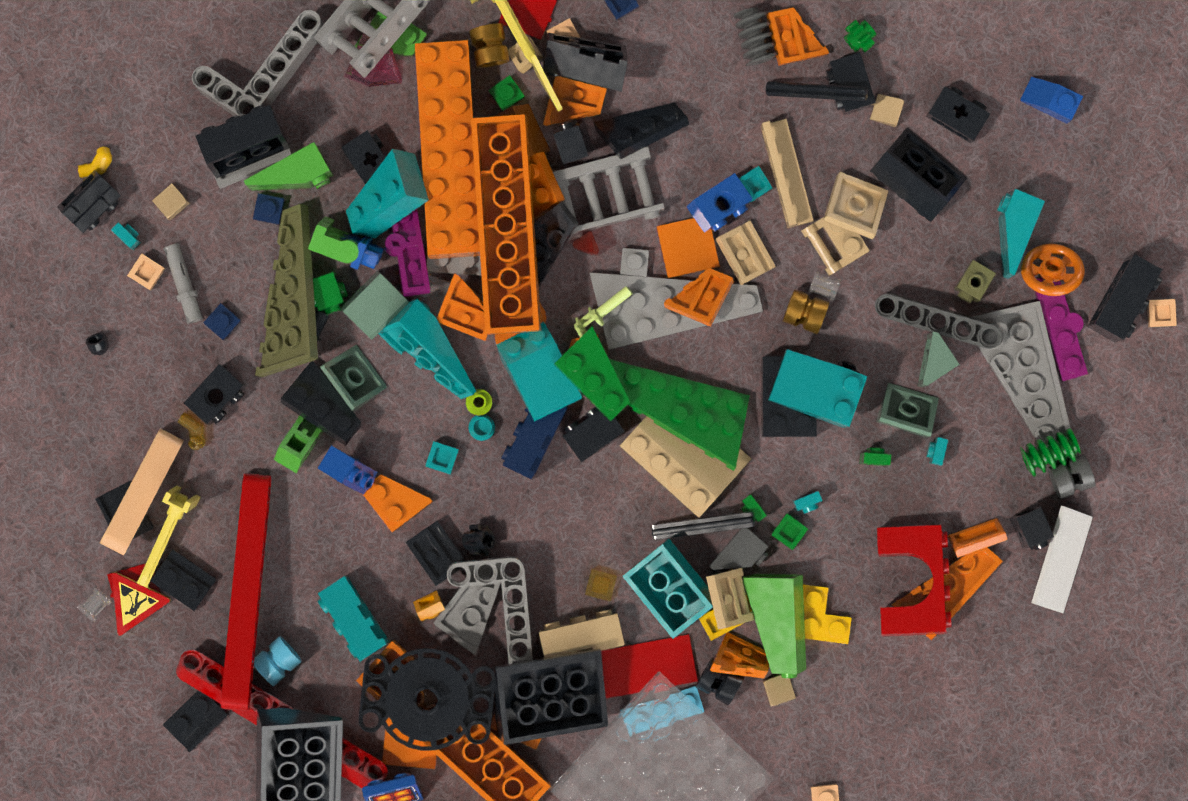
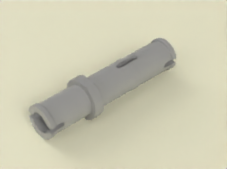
M176 243L166 246L163 250L165 251L178 292V296H176L177 301L182 304L187 324L201 321L203 316L196 299L198 294L196 290H193L180 244Z

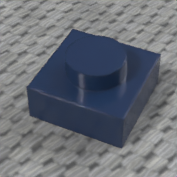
M604 0L616 21L639 8L636 0Z
M258 193L253 220L280 225L285 199Z
M220 303L203 323L224 341L241 320Z

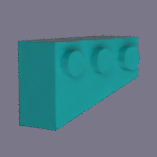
M392 149L346 210L352 234L376 238L429 200L414 153Z
M347 575L318 593L320 599L317 601L325 614L328 612L334 619L332 624L340 636L343 635L348 642L347 647L354 658H358L359 662L390 642Z

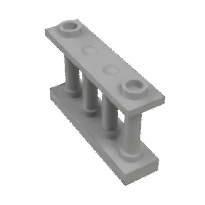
M344 0L313 38L330 54H333L337 48H340L353 59L349 63L365 78L430 0H401L395 9L382 0ZM372 7L387 17L378 29L363 20ZM355 27L370 37L360 50L345 40Z
M648 147L642 148L623 159L615 155L553 172L565 199L563 203L575 218L568 186H570L569 181L579 179L580 183L584 184L593 222L579 226L577 224L568 241L584 237L583 232L642 216L645 217V220L661 216L660 212L665 209L664 204L655 205L645 170L646 161L651 159ZM631 165V169L635 170L645 207L631 212L628 209L619 175L621 172L620 168ZM602 172L609 176L619 215L605 219L603 218L593 181L596 179L595 174Z

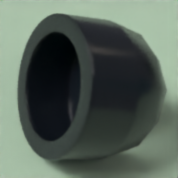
M96 333L86 339V345L92 354L100 356L107 352L109 342L104 333Z

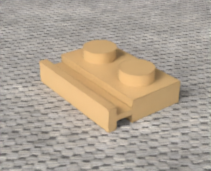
M751 221L716 238L740 285L776 267Z

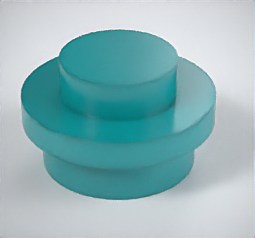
M476 415L469 422V433L476 440H488L495 432L494 421L487 415Z

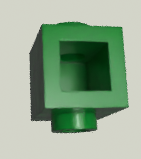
M334 272L313 279L315 308L317 307L320 312L325 311L326 315L340 311V306L345 304L344 297L348 296L343 281L338 283Z

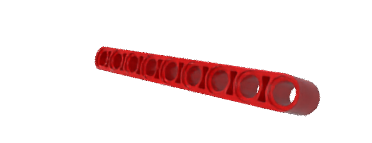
M248 473L243 475L221 709L249 711L271 494V489H269L271 488V475Z
M196 650L185 651L181 655L176 668L178 678L221 704L224 667ZM185 663L193 664L195 669L187 668ZM207 677H214L218 682H210ZM252 684L249 711H232L257 725L258 709L253 706L254 704H259L264 709L293 708ZM342 738L341 776L360 788L368 786V783L374 780L384 781L388 773L386 765ZM345 759L353 760L356 765H349ZM368 773H375L379 779L371 778Z

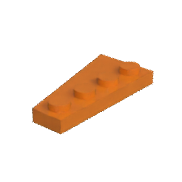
M988 547L964 555L949 566V574H944V585H950V601H945L946 612L951 611V619L1002 564L1003 561ZM933 577L894 602L892 606L908 607L922 602L932 589ZM926 635L931 641L936 637V635Z

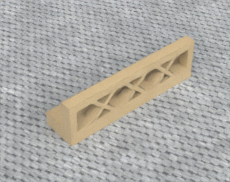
M787 119L770 123V121L762 123L760 127L787 229L813 222Z

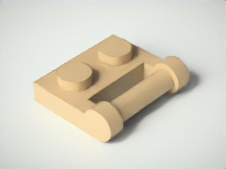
M823 217L801 232L813 244L827 267L825 271L830 276L868 253L869 249L860 234L824 221ZM824 228L840 254L841 260L835 262L817 232L819 229Z
M742 568L706 577L718 629L754 620L753 612L749 611L741 577L744 576Z

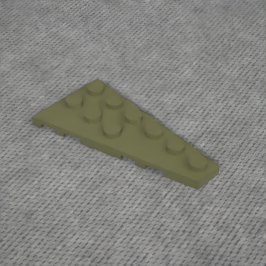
M298 204L283 210L281 214L277 238L280 251L278 260H274L272 270H276L274 284H270L263 324L267 330L265 342H260L259 352L263 353L261 367H256L255 376L258 377L269 376L318 359L311 250L308 249L310 244V227L307 205Z

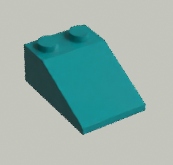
M1017 189L1002 196L997 207V211L1001 212L998 221L1002 274L1006 279L1015 275L1045 202Z
M544 322L541 323V331L519 333L496 345L500 359L534 422L582 399L580 391L554 365L562 355Z
M786 350L768 400L841 428L850 427L867 376L832 363Z

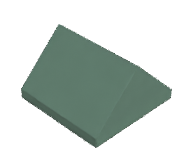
M376 271L341 306V310L373 340L409 301L381 273Z
M937 332L927 335L917 387L923 388L960 365Z
M357 345L320 367L354 412L387 388L384 381Z
M888 383L876 422L926 438L931 437L939 398Z

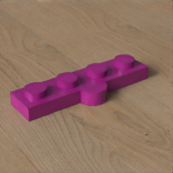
M416 209L392 226L393 234H390L385 240L386 252L390 256L397 257L404 297L430 293Z
M1042 277L1037 278L1040 282L1045 280ZM1061 281L1053 282L1055 286L1062 285ZM1035 291L1037 301H1040L1061 382L1087 375V368L1076 335L1083 328L1082 317L1077 313H1070L1065 295L1047 296Z

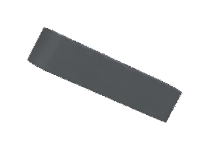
M885 293L878 297L875 302V310L883 318L926 331L937 332L940 335L976 346L992 349L1003 340V331L995 323L895 293ZM884 298H890L894 301L895 308L892 312H886L882 309L881 305ZM909 306L919 308L920 317L918 320H912L908 317L907 309ZM936 313H940L946 318V324L942 328H938L933 324L932 318ZM961 321L970 323L972 327L970 335H962L958 331V324ZM986 329L996 331L998 335L996 342H986L983 337Z

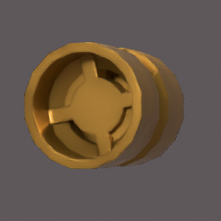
M489 24L469 30L472 46L477 48L474 52L477 68L498 66L510 61L507 46L502 44L505 40L503 24Z
M794 289L783 322L793 326L802 324L804 330L818 334L829 302L817 297L811 300L808 294Z

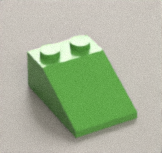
M313 142L244 180V183L251 191L309 189L312 187L320 189L331 182L329 178L334 175L321 151Z

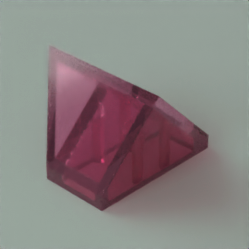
M363 33L357 48L360 50L370 37ZM392 47L365 78L351 64H349L344 75L345 78L368 87L402 83V77Z

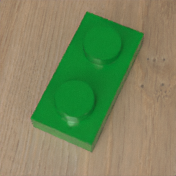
M867 448L866 453H860L859 464L889 466L891 465V454H885V449Z

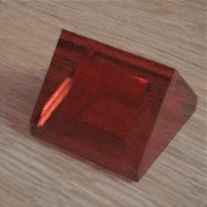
M592 231L573 243L574 250L593 256L599 254V248Z

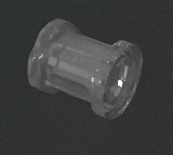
M816 271L808 293H817L829 298V301L833 302L841 280L829 279L821 276L820 272Z
M95 587L89 598L83 604L79 603L77 608L87 618L95 622L97 620L96 616L106 605H111L112 600L99 588Z

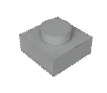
M623 248L620 275L646 277L649 250Z

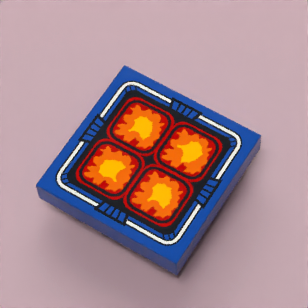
M409 773L398 774L393 780L385 782L383 780H374L369 782L368 786L362 788L365 801L424 800L422 790L415 776Z

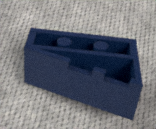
M526 407L525 412L528 415L524 422L519 421L513 433L516 439L512 446L507 445L501 457L504 460L503 466L533 480L567 408L563 407L534 422Z

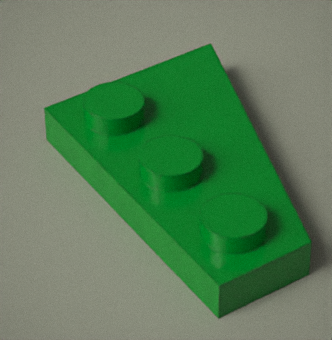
M593 326L554 363L567 379L609 421H612L630 403Z

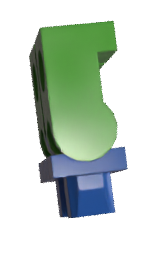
M326 216L316 225L308 247L309 250L343 263H351L350 267L357 270L361 265L375 269L376 265L379 264L385 248L372 244L373 238L347 233L334 228L335 220Z

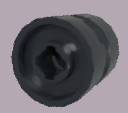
M712 657L700 676L696 688L706 694L715 693V699L729 705L745 676L710 671L715 659ZM715 678L722 679L720 684L715 681Z

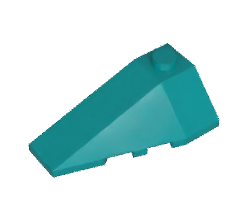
M418 299L409 302L378 333L401 355L406 351L416 359L414 365L418 368L432 370L435 373V380L460 399L472 396L476 392L438 320L424 302Z

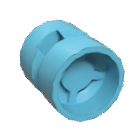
M281 636L269 645V652L262 651L254 660V667L272 686H275L285 677V670L292 671L302 662L295 650Z

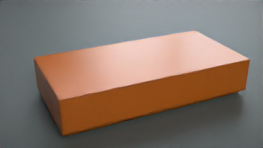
M996 518L950 534L948 539L958 558L1006 541L1007 536L999 519Z

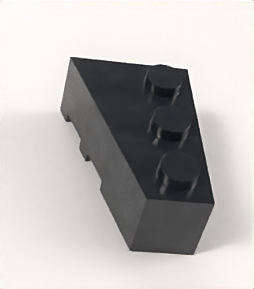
M548 33L542 68L543 71L552 76H565L622 92L628 62L627 49L624 45Z

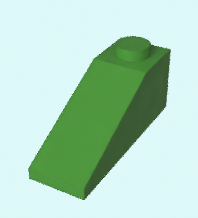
M299 416L279 445L274 460L297 473L323 431Z

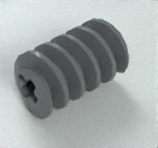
M757 7L733 14L734 18L741 19L736 23V28L744 29L738 34L740 39H746L741 44V48L749 50L743 54V57L746 60H752L746 66L765 63L777 56V52H769L768 50L775 45L774 42L766 41L772 35V32L763 30L770 25L768 21H761V18L767 15V11H759Z

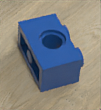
M734 173L694 199L687 208L704 233L711 228L715 232L728 223L725 219L732 214L737 218L748 210L746 205L753 198ZM716 200L722 201L726 206V210L719 209Z
M332 445L318 466L319 470L363 495L372 487L375 476L378 473Z

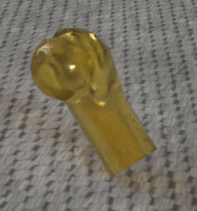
M184 412L177 423L189 430V447L192 450H199L206 444L205 426Z

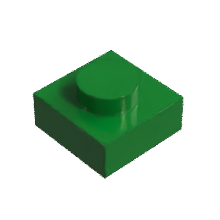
M510 75L488 90L502 111L516 105L525 98Z
M751 494L741 500L744 504L741 510L743 512H753L757 522L767 516Z
M786 513L771 535L791 550H794L808 528Z

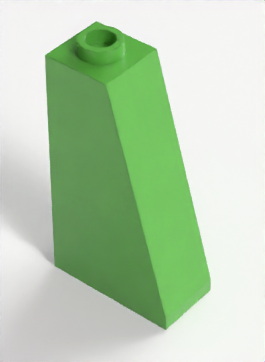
M751 574L743 577L744 587L772 674H781L782 678H796L797 674L806 670L803 575Z

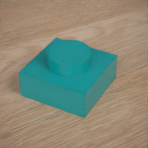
M760 166L739 177L753 198L752 201L773 188Z
M118 222L111 229L132 250H135L141 243L136 238L139 233L128 223L124 227Z
M936 437L934 442H929L926 457L930 458L929 464L943 465L948 439Z
M433 441L425 467L451 475L459 449Z
M815 491L792 502L796 511L803 510L805 514L819 508L817 503L823 500L819 491Z

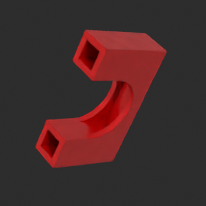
M941 525L877 528L879 557H916L929 567L933 576L932 589L929 595L919 604L908 607L880 608L882 637L947 634L946 628L952 627L951 611L946 612L945 601H950V585H944V574H949L948 558H943V548L948 547L947 531L942 532Z

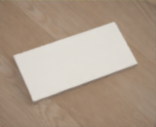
M1061 506L1053 531L1054 537L1050 540L1031 603L1064 613L1093 517Z

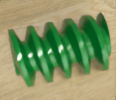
M1071 428L1066 429V437L1063 433L1057 432L1055 435L1056 441L1052 436H1046V445L1041 439H1038L1035 443L1036 448L1031 443L1026 444V452L1020 447L1025 466L1033 477L1036 476L1037 467L1043 473H1046V464L1056 469V460H1059L1065 466L1067 456L1073 462H1076V453L1079 452L1081 454Z

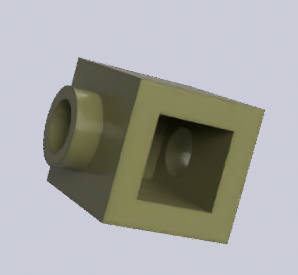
M975 260L970 261L954 288L959 292L957 296L968 303L980 301L996 273ZM971 279L976 281V287L971 285Z

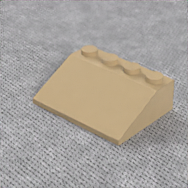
M646 416L620 447L699 518L747 465L751 458L740 449L736 469L732 471L726 467L727 464L715 457L712 459L704 454L705 451L692 443L684 442L653 423L654 420Z

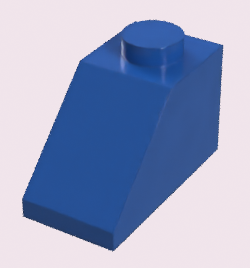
M1031 77L1020 101L1068 124L1072 120L1083 96L1059 84Z

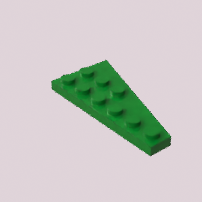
M610 360L630 400L628 405L633 407V411L640 415L643 413L654 420L653 423L688 444H694L705 451L704 454L712 459L715 457L727 464L726 467L732 471L736 469L750 395Z

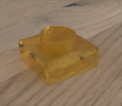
M591 569L585 595L611 601L617 576Z

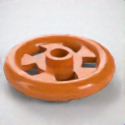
M1043 244L1031 249L1024 256L1021 263V275L1025 283L1034 291L1047 296H1061L1079 287L1084 279L1085 268L1080 256L1072 249L1059 244ZM1051 255H1060L1063 256V259L1061 260L1058 257H1051ZM1037 258L1043 260L1040 267L1033 264ZM1066 267H1074V274H1066ZM1040 274L1045 280L1040 282L1034 276ZM1063 280L1065 283L1055 286L1053 282Z

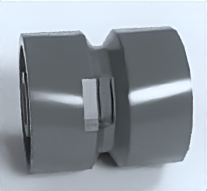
M1084 454L1077 456L1076 462L1069 459L1068 464L1065 466L1058 463L1056 464V469H1053L1051 466L1048 467L1050 480L1059 499L1074 495L1076 489L1085 491L1096 486L1092 469Z

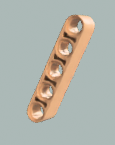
M161 428L159 429L100 544L122 555L125 554L184 440Z

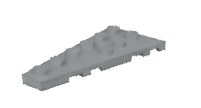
M590 273L598 308L625 286H628L633 293L602 318L608 350L707 326L671 311L664 306L665 300L675 297L692 280ZM732 284L712 324L763 312L757 286Z
M1040 301L973 316L995 323L1001 327L1003 340L998 346L992 349L980 346L978 348L1035 440L1041 439L1046 445V436L1050 435L1056 441V433L1061 432L1066 437L1065 432L1066 429L1070 428ZM962 321L968 332L971 333L972 327L970 323ZM986 329L983 337L986 342L994 343L997 341L998 335L995 330Z

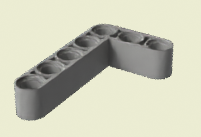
M305 10L299 14L244 90L208 66H200L194 70L192 74L193 84L202 95L233 116H244L242 111L248 105H253L254 107L260 105L271 106L317 44L313 37L324 24L320 16L313 10ZM308 22H317L313 29H305ZM294 42L301 43V46L298 50H289L291 44H293ZM277 64H285V68L282 71H274V67ZM204 77H212L208 85H201ZM261 85H270L267 92L258 93ZM233 91L231 98L227 100L221 99L223 93Z
M510 556L452 563L447 569V579L455 587L501 583L508 664L533 660L525 570L521 560ZM515 562L519 565L520 571L516 576H508L505 573L504 568L507 563ZM487 564L493 568V574L490 578L482 579L478 575V569L481 565ZM462 567L465 569L467 574L463 581L459 582L452 579L451 572L454 568ZM511 589L520 590L522 592L521 600L517 603H511L507 599L508 591ZM516 615L523 617L525 620L524 626L518 630L511 628L509 625L510 619ZM517 642H523L527 646V651L522 656H516L512 652V647Z

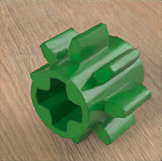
M854 20L846 27L845 30L848 34L844 36V40L854 52L862 49L865 53L874 46L873 38L877 34L867 21L863 20L859 24L857 20Z

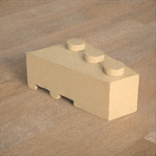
M611 609L596 612L597 618L586 620L585 615L570 618L571 624L560 626L559 621L544 624V630L539 631L544 658L594 649H601L602 651L625 645L618 613L612 614Z

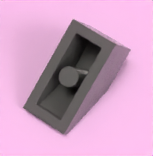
M742 528L710 563L709 567L716 570L752 567L754 563L759 566L768 556L765 550L769 546L748 528Z

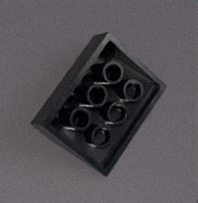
M601 649L496 666L494 711L497 735L503 744L507 745L608 727Z
M289 708L258 709L256 801H341L343 719L341 717Z

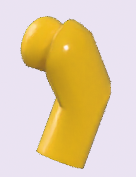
M99 147L92 163L78 165L80 178L88 177L94 170L100 175L106 172L112 162V154L108 147Z

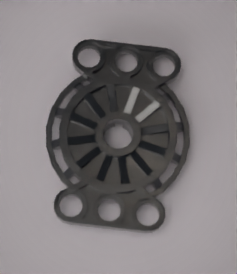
M419 648L406 652L396 658L391 664L383 655L374 654L366 660L364 665L358 717L359 726L365 732L371 733L379 730L383 725L397 742L408 748L420 751H432L448 747L458 741L464 734L471 743L476 745L482 744L487 741L491 731L495 695V672L488 666H480L471 674L468 667L459 658L435 648ZM423 653L441 654V658L424 657ZM418 654V659L411 660L406 664L401 662V660L410 655ZM446 658L454 660L461 669L458 671L453 665L446 662ZM373 659H381L385 668L382 673L374 674L370 671L369 664ZM396 665L399 669L394 673L392 668ZM488 671L492 676L491 683L487 686L478 684L476 681L478 672ZM465 672L469 677L466 681L462 676ZM378 686L382 693L381 698L377 701L368 699L366 695L368 687ZM430 689L435 693L438 702L434 708L424 709L419 706L417 696L420 691ZM479 697L485 698L489 703L488 710L484 713L477 712L473 707L474 700ZM369 712L375 713L378 716L379 722L374 728L367 727L363 722L364 715ZM388 718H390L393 723L390 726L386 722ZM475 724L482 725L486 730L484 738L474 739L470 734L471 727ZM461 725L463 730L458 734L456 729ZM397 728L402 734L408 736V742L400 738L393 730ZM450 734L454 737L446 743L437 745V740L445 738ZM414 740L431 741V746H419L413 744Z

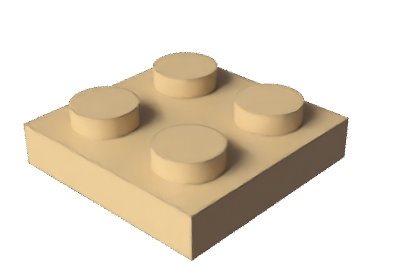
M839 172L836 176L823 220L873 239L878 229L888 190Z

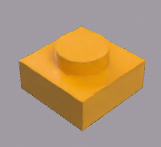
M437 590L413 602L420 621L433 619L445 610Z

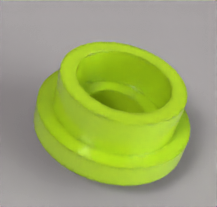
M475 389L474 395L466 398V407L474 415H485L492 407V398L487 391ZM475 398H483L484 404L482 407L474 405Z

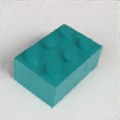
M669 538L622 576L672 639L713 608L708 586Z

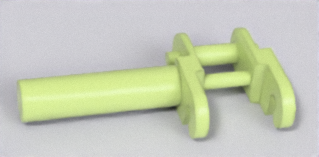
M628 286L622 288L599 308L592 309L589 307V312L581 319L575 318L576 323L574 327L580 338L587 332L585 327L594 320L602 327L604 325L602 318L633 294Z

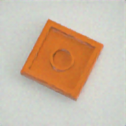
M694 218L656 226L668 279L705 271L708 268L720 267L712 229L704 233Z
M390 718L386 720L389 726L393 724ZM397 728L393 730L400 738L408 742V736L402 734ZM385 729L382 760L385 765L435 769L437 755L433 751H420L408 748L397 742ZM414 740L413 742L415 745L426 746L419 740Z

